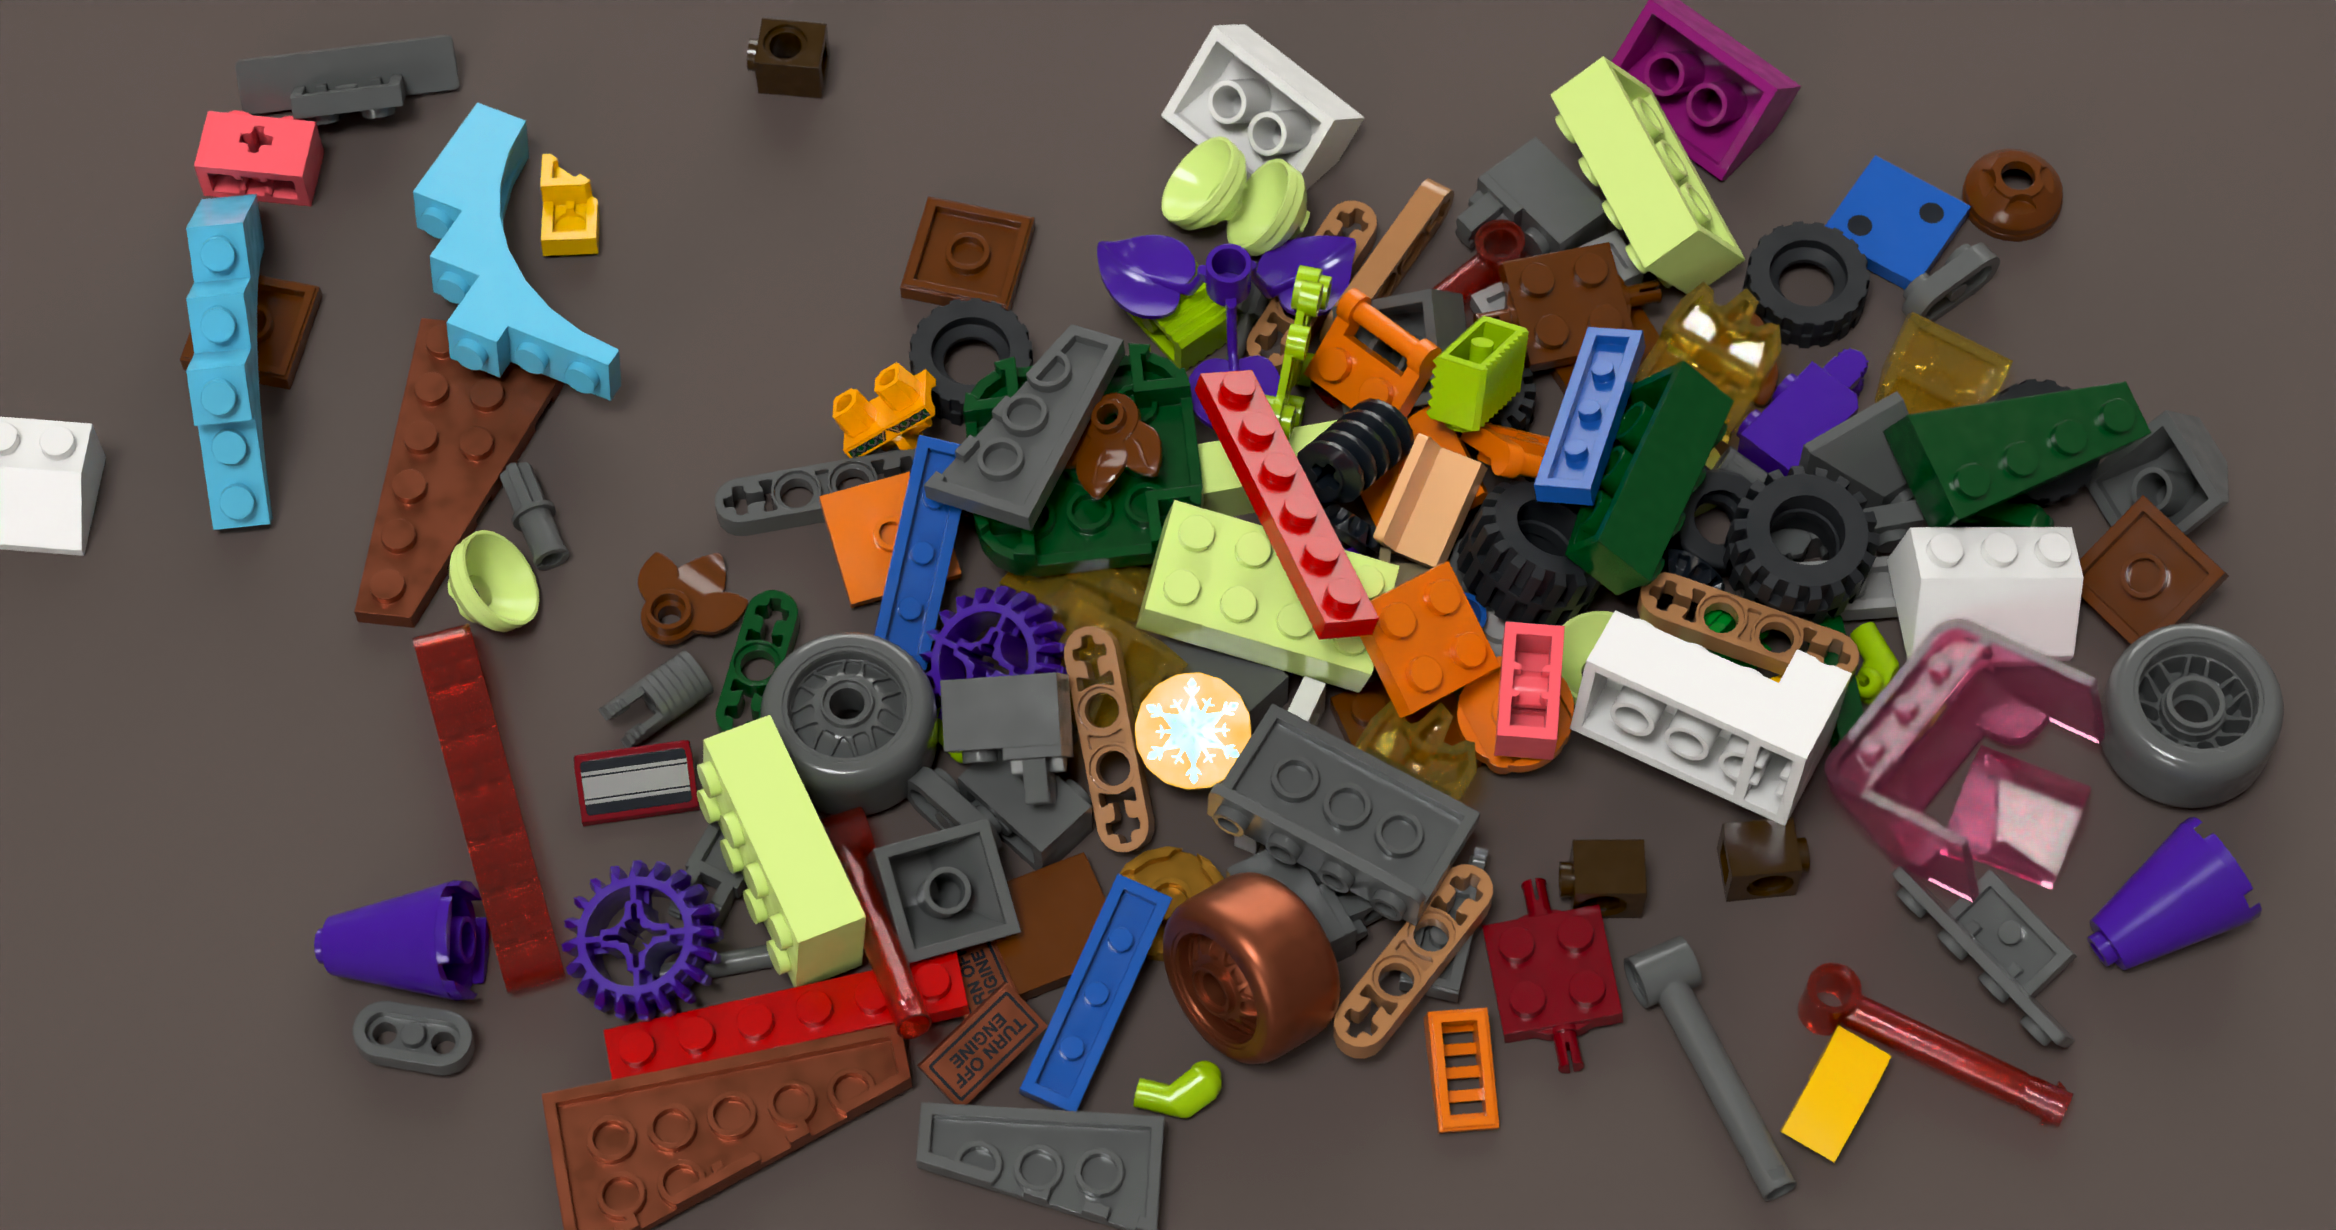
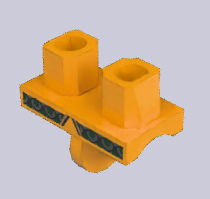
M896 362L882 370L875 378L874 391L878 397L868 401L857 389L852 388L835 397L832 417L844 432L843 451L849 458L860 457L878 447H881L884 451H888L895 446L900 450L915 449L918 436L923 435L922 431L933 424L931 417L935 416V407L932 402L931 390L936 387V379L927 369L912 375Z

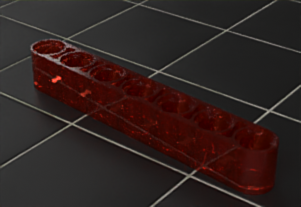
M466 623L414 637L412 639L507 993L510 994L566 978L470 625Z

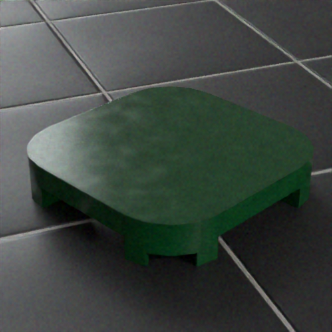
M1128 343L1129 355H1124L1104 395L1121 393L1129 396L1140 410L1141 421L1158 432L1162 442V464L1156 477L1143 476L1126 467L1108 492L1101 499L1095 500L1080 483L1076 468L1063 470L1031 531L973 513L977 536L984 554L997 567L1018 576L1041 577L1153 564L1164 521L1174 500L1205 509L1191 385L1184 367L1179 369L1171 360L1151 352L1150 344ZM1015 356L994 362L995 370L978 381L971 393H965L963 413L966 437L969 435L976 437L993 418L992 410L1005 396L1011 398L1027 381L1026 373L1032 366L1017 368ZM1118 413L1110 416L1104 425L1113 423Z

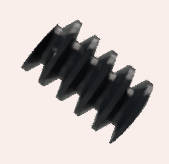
M1369 398L1357 403L1311 443L1307 444L1298 452L1297 458L1319 502H1352L1410 453L1414 444L1413 430L1406 417L1396 407L1385 401Z

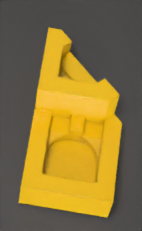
M542 154L540 187L543 200L541 225L543 256L598 254L599 205L598 200L592 196L590 180L582 174L576 177L572 176L559 167L558 158L552 154Z

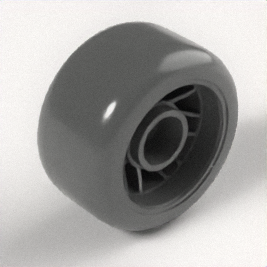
M2179 623L2164 626L2139 637L2127 647L2116 661L2099 704L2098 734L2101 747L2107 760L2119 777L2143 796L2165 805L2180 808H2201L2217 805L2240 795L2256 781L2265 769L2282 729L2284 717L2283 694L2277 677L2266 659L2251 644L2236 634L2216 626L2199 623Z
M842 632L813 639L789 654L775 669L765 687L761 702L760 718L771 715L809 798L818 812L840 817H859L889 809L907 798L908 780L923 766L931 768L934 762L938 745L939 727L933 688L926 673L915 658L900 646L884 638L867 633Z

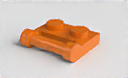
M1352 288L1340 299L1336 308L1337 316L1306 368L1304 375L1350 409L1360 401L1369 398L1379 399L1396 407L1407 418L1433 374L1432 370L1436 367L1433 360L1442 352V349L1427 338L1420 341L1371 306L1372 301L1370 297L1359 289ZM1362 326L1407 359L1406 370L1404 372L1354 337L1359 327Z
M1485 422L1484 427H1480V431L1462 432L1460 439L1479 451L1477 459L1491 465L1492 472L1495 475L1513 479L1518 475L1532 478L1537 477L1550 437Z

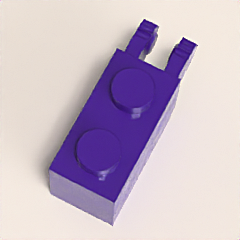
M1849 347L1847 350L1843 349L1842 352H1838V356H1834L1823 368L1812 361L1798 376L1793 373L1789 374L1775 390L1772 396L1773 402L1763 412H1760L1758 409L1753 410L1741 423L1736 433V436L1740 439L1737 452L1768 473L1779 469L1784 477L1787 476L1791 466H1799L1804 444L1857 414V396L1863 390V378L1867 373L1869 362L1862 354L1863 351L1860 352Z

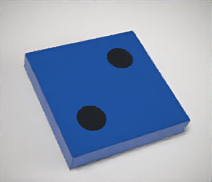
M1875 155L1825 226L1831 229L1835 227L1843 231L1844 236L1849 240L1853 239L1859 245L1858 250L1861 254H1865L1869 271L1906 289L1921 274H1929L1968 218L1971 206Z

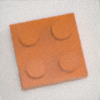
M1449 561L1439 564L1370 600L1379 620L1373 635L1360 636L1400 718L1420 710L1500 667Z

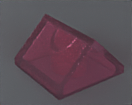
M1981 745L1970 766L1940 847L2052 890L2092 787Z

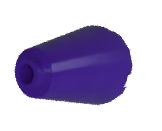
M2189 817L2183 821L2090 920V926L2094 933L2087 937V941L2096 956L2106 967L2115 963L2122 970H2127L2250 923L2261 916L2262 908L2260 902L2249 908L2244 895L2252 891L2253 887L2222 841L2214 833L2203 839L2194 830L2203 823L2198 818Z
M453 880L329 916L325 920L323 928H319L315 935L314 950L316 959L320 964H324L325 969L332 976L456 1001L474 999L477 993L470 990L472 984L484 982L489 957L487 917H475L472 901H482L478 889L471 881Z

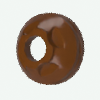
M2007 148L1990 152L1974 163L1963 184L1962 202L1971 206L1968 218L1983 233L2003 241H2027L2043 235L2057 221L2063 204V186L2059 175L2045 159L2032 152ZM2009 169H2020L2030 175L2033 184L2026 189H2013L2004 183L2001 175Z

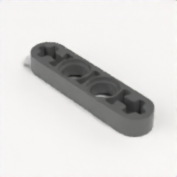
M915 449L895 450L735 478L724 483L715 495V509L718 522L727 533L735 536H748L825 522L819 496L837 492L839 484L844 479L850 477H859L869 483L878 480L877 474L884 473V478L902 474L903 471L911 470ZM793 487H804L813 494L811 501L800 508L787 506L782 502L781 498L788 489ZM771 493L772 511L766 510L764 494ZM745 499L748 513L737 515L734 501Z

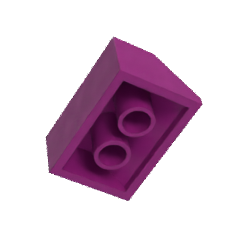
M1648 0L1611 61L1651 88L1688 157L1721 181L1726 180L1774 132L1802 87L1680 0Z

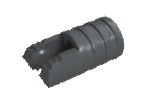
M682 650L598 710L607 721L611 718L619 717L629 709L631 704L642 698L654 716L644 723H638L625 732V736L620 740L625 748L636 747L712 694L713 687L696 660L686 650Z

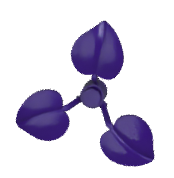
M1141 235L1120 241H1100L1097 245V260L1101 279L1106 290L1123 310L1133 316L1144 319L1169 317L1175 313L1179 306L1180 294L1192 296L1204 282L1206 283V292L1210 299L1226 307L1228 360L1220 358L1208 359L1199 364L1188 379L1191 385L1194 415L1202 423L1214 430L1195 392L1200 373L1253 370L1264 394L1275 397L1277 395L1280 376L1269 359L1259 355L1248 356L1242 359L1238 358L1237 305L1249 296L1251 281L1265 298L1271 299L1278 296L1282 308L1296 316L1297 310L1291 308V300L1299 266L1304 265L1323 269V275L1332 277V287L1326 310L1319 309L1318 316L1325 315L1332 310V307L1350 284L1356 241L1354 238L1328 235L1295 238L1288 240L1281 247L1265 252L1258 264L1255 261H1251L1249 253L1243 247L1236 244H1222L1210 251L1206 259V265L1198 266L1196 277V263L1189 248L1181 241L1164 235Z

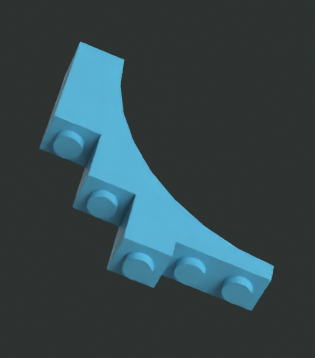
M477 102L413 191L417 228L426 231L435 238L441 239L429 256L433 292L452 303L459 304L446 322L450 358L458 361L468 369L482 370L499 378L510 362L527 372L543 374L570 385L578 392L592 393L611 401L621 386L619 349L582 332L552 310L525 280L508 249L504 233V216L512 187L529 158L526 120Z
M257 194L201 199L186 227L194 284L186 298L194 355L186 373L194 426H198L213 530L271 524L273 517L262 431L257 350L258 280L261 258L265 248Z

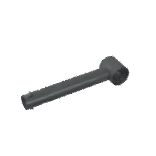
M1677 936L1625 958L1624 970L1633 994L1644 1008L1657 1003L1660 1004L1740 1156L1744 1158L1745 1165L1763 1199L1771 1201L1790 1192L1796 1187L1797 1182L1779 1149L1773 1143L1769 1130L1693 991V988L1702 984V976L1697 959L1687 941L1682 936Z

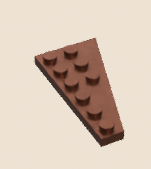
M421 318L354 612L358 622L415 628L448 574L447 566L450 563L454 548L475 531L478 526L476 520L488 500H494L503 485L500 479L501 473L506 470V466L510 463H517L536 432L535 424L548 403L556 400L564 387L563 382L543 374L527 372L510 362L500 378L482 370L468 369L458 361L450 358L447 320Z
M900 1023L541 1094L564 1230H649L911 1088V1075Z

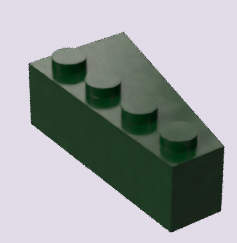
M1684 360L1634 383L1594 505L1580 506L1565 556L1615 595L1639 586L1645 587L1651 584L1664 567L1665 560L1662 556L1669 540L1676 535L1684 524L1686 514L1683 510L1690 495L1701 485L1706 476L1707 469L1704 465L1709 454L1722 440L1727 431L1725 420L1734 400Z
M2124 381L1908 414L1885 429L1883 433L1928 526L1951 527L2123 450L2151 434V431L2127 382Z

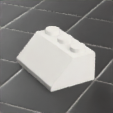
M1245 24L1213 26L1161 115L1197 145L1218 136L1229 139L1244 154L1246 160V181L1266 162L1273 159H1283L1301 172L1306 191L1338 163L1365 118Z
M0 417L1 550L84 556L106 460L93 424Z
M1910 527L1887 559L1908 663L2070 661L2073 658L2084 577L2072 527Z

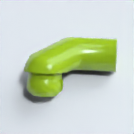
M1867 622L1857 627L1850 634V638L1857 645L1858 651L1864 660L1858 674L1855 675L1860 699L1865 703H1877L1890 694L1899 672V662L1875 623Z
M1199 1061L1170 1085L1140 1078L1133 1107L1178 1118H1189L1216 1099L1222 1088L1221 1071L1217 1065L1210 1061Z

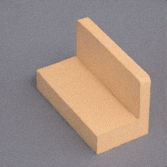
M1419 433L1379 520L1373 538L1382 546L1390 548L1391 553L1428 568H1433L1446 562L1488 468L1479 461L1441 447L1431 437Z

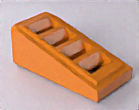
M1488 1007L1427 1012L1423 1019L1438 1134L1499 1129ZM1472 1032L1473 1042L1443 1045L1442 1034ZM1475 1055L1477 1065L1447 1068L1445 1065V1057ZM1479 1079V1089L1448 1091L1447 1080ZM1482 1101V1113L1450 1115L1449 1103Z

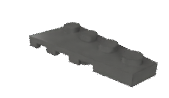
M1071 324L1026 373L1027 381L1011 398L1005 396L992 410L993 418L976 437L969 435L955 450L956 458L941 474L936 471L924 484L926 497L1031 531L1085 431L1095 405L1102 399L1126 353L1124 340Z
M921 1102L916 1163L917 1168L1120 1230H1158L1164 1116Z

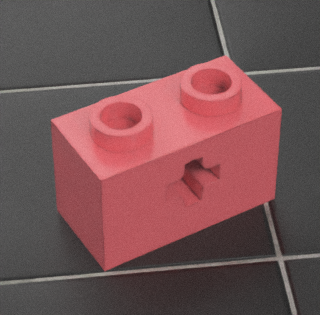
M238 110L228 113L208 111L194 168L204 196L229 197L257 194L258 201L311 207L324 156V149L317 124L314 121H306L302 118L293 119V116L282 118L254 116Z
M1505 621L1494 755L1553 760L1558 733L1565 626Z

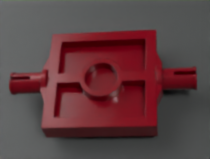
M1535 878L1538 900H1536L1532 880L1528 879L1521 884L1528 914L1516 920L1482 926L1504 1042L1506 1044L1533 1038L1554 1041L1559 1072L1570 1073L1567 1051L1570 1052L1573 1071L1577 1072L1584 1068L1577 1036L1584 1034L1594 1027L1623 1022V1013L1600 904L1566 911L1551 910L1546 880Z

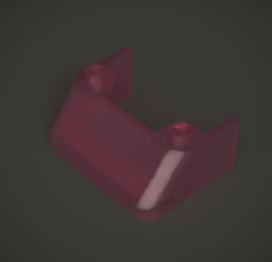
M1963 619L1943 622L1930 632L1829 754L1825 762V773L1829 789L1895 864L1973 902L1979 895L1968 838L1940 825L1932 817L1923 814L1922 811L1984 735L2006 745H2020L2036 738L2051 721L2100 744L2105 738V728L2097 679L1974 622Z

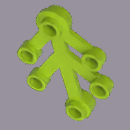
M1304 265L1299 266L1295 278L1291 308L1297 311L1294 324L1291 323L1286 339L1277 395L1275 397L1265 394L1288 440L1291 438L1293 428L1301 426L1306 397L1291 395L1292 387L1295 385L1311 387L1313 381L1304 375L1306 368L1315 355L1308 353L1311 338L1310 322L1312 317L1318 316L1319 309L1326 310L1332 287V277L1323 275V269Z

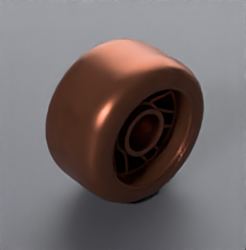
M1255 872L1231 875L1183 902L1175 909L1167 921L1163 936V959L1173 993L1188 1020L1199 1034L1216 1050L1227 1057L1246 1064L1270 1062L1316 1036L1333 1019L1340 997V976L1333 949L1323 928L1308 906L1281 882Z

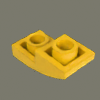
M1838 1025L1808 1076L1809 1080L1781 1127L1780 1132L1835 1163L1873 1094L1891 1055Z

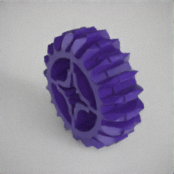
M1000 586L996 588L995 592L986 587L976 588L974 599L966 595L956 597L957 613L950 610L940 611L939 615L944 624L942 630L932 629L926 631L929 638L935 641L933 651L928 650L919 654L923 661L931 663V670L926 672L931 686L934 687L936 708L941 707L937 718L942 720L940 680L965 679V667L966 679L1054 672L1067 674L1066 667L1061 666V660L1064 659L1065 644L1058 642L1067 629L1064 628L1062 623L1052 621L1055 613L1052 608L1043 603L1037 604L1038 599L1031 593L1025 591L1016 593V590L1013 588ZM990 627L988 633L982 640L973 643L985 629ZM1027 647H1028V664H1027V662H1026V651H1027ZM983 656L994 658L999 662L998 665L1009 670V674L995 669L994 664L984 660Z
M633 860L629 877L619 866H610L609 876L611 883L609 885L604 884L597 878L590 879V887L596 895L590 901L581 896L574 898L576 907L583 911L580 919L567 918L564 922L565 927L576 933L577 937L561 944L563 952L576 956L565 968L568 975L573 978H582L577 986V991L585 998L595 996V1008L603 1013H607L614 1008L615 1016L623 1021H629L635 1011L642 1021H651L655 1017L657 1006L666 1016H673L676 1014L675 998L678 996L690 1005L696 1003V994L690 989L693 983L697 981L704 986L712 984L710 975L703 971L705 963L715 965L722 962V956L708 948L709 944L717 943L725 938L724 932L720 928L709 925L718 918L720 912L713 904H704L709 894L707 889L701 884L691 886L692 876L682 869L671 875L670 866L662 861L656 862L651 871H649L647 864L643 861ZM652 897L672 900L681 913L684 927L675 928L669 923L660 924L658 911L652 908ZM625 906L624 916L620 923L613 928L607 929L612 918ZM646 930L654 935V937H652L649 945L643 943L646 948L640 952L632 947V945H634L637 937L643 940L640 934ZM680 952L674 965L660 977V968L665 960L672 954ZM611 954L618 959L626 958L627 971L633 974L634 986L616 984L605 968L602 955Z

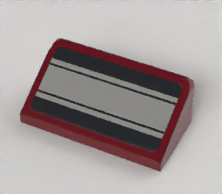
M688 740L579 754L573 758L583 826L700 810L697 798L694 758L691 744Z

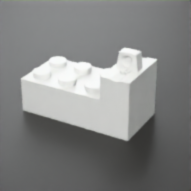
M1615 610L1586 660L1570 729L1786 826L1831 740L1852 673L1834 665L1824 664L1817 660L1816 657L1797 649L1778 683L1764 677L1755 669L1737 665L1709 652L1701 645L1688 643L1655 628L1645 620L1634 619Z

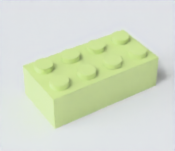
M1603 56L1550 94L1560 112L1555 117L1558 127L1571 143H1577L1583 154V157L1578 160L1579 165L1589 181L1596 187H1601L1607 198L1602 203L1603 210L1614 226L1619 230L1623 229L1630 241V244L1625 247L1626 252L1640 272L1646 274L1650 271L1666 288L1674 286L1693 297L1746 260L1651 88Z
M1174 500L1164 521L1135 628L1300 676H1307L1360 693L1371 677L1374 664L1360 636L1318 639L1263 526ZM1345 550L1370 600L1394 588L1400 566Z
M771 715L703 739V763L697 765V772L703 789L697 791L698 802L706 821L709 824L717 821L725 838L720 840V848L728 869L732 874L739 871L743 874L744 881L748 889L743 891L747 910L755 924L764 922L771 940L767 941L766 945L776 972L779 975L787 972L793 986L798 987L820 982L861 966L866 923L865 913Z

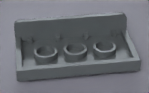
M1274 703L1271 704L1223 782L1215 784L1208 797L1207 815L1211 816L1215 824L1223 831L1237 837L1246 835L1265 845L1266 850L1277 860L1290 865L1297 862L1317 873L1319 879L1331 889L1342 893L1351 891L1370 901L1373 909L1380 915L1394 921L1403 919L1414 926L1418 924L1479 823L1480 812Z

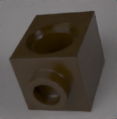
M762 18L759 38H750L747 50V70L756 72L758 93L823 99L830 58L827 23ZM784 57H793L790 59H781Z
M1793 817L1789 818L1786 826L1770 819L1722 824L1717 853L1726 902L1793 896L1797 894L1802 873H1809L1810 855L1806 838H1797Z
M1644 839L1573 840L1569 861L1559 862V896L1570 897V909L1600 904L1602 918H1642L1647 897Z

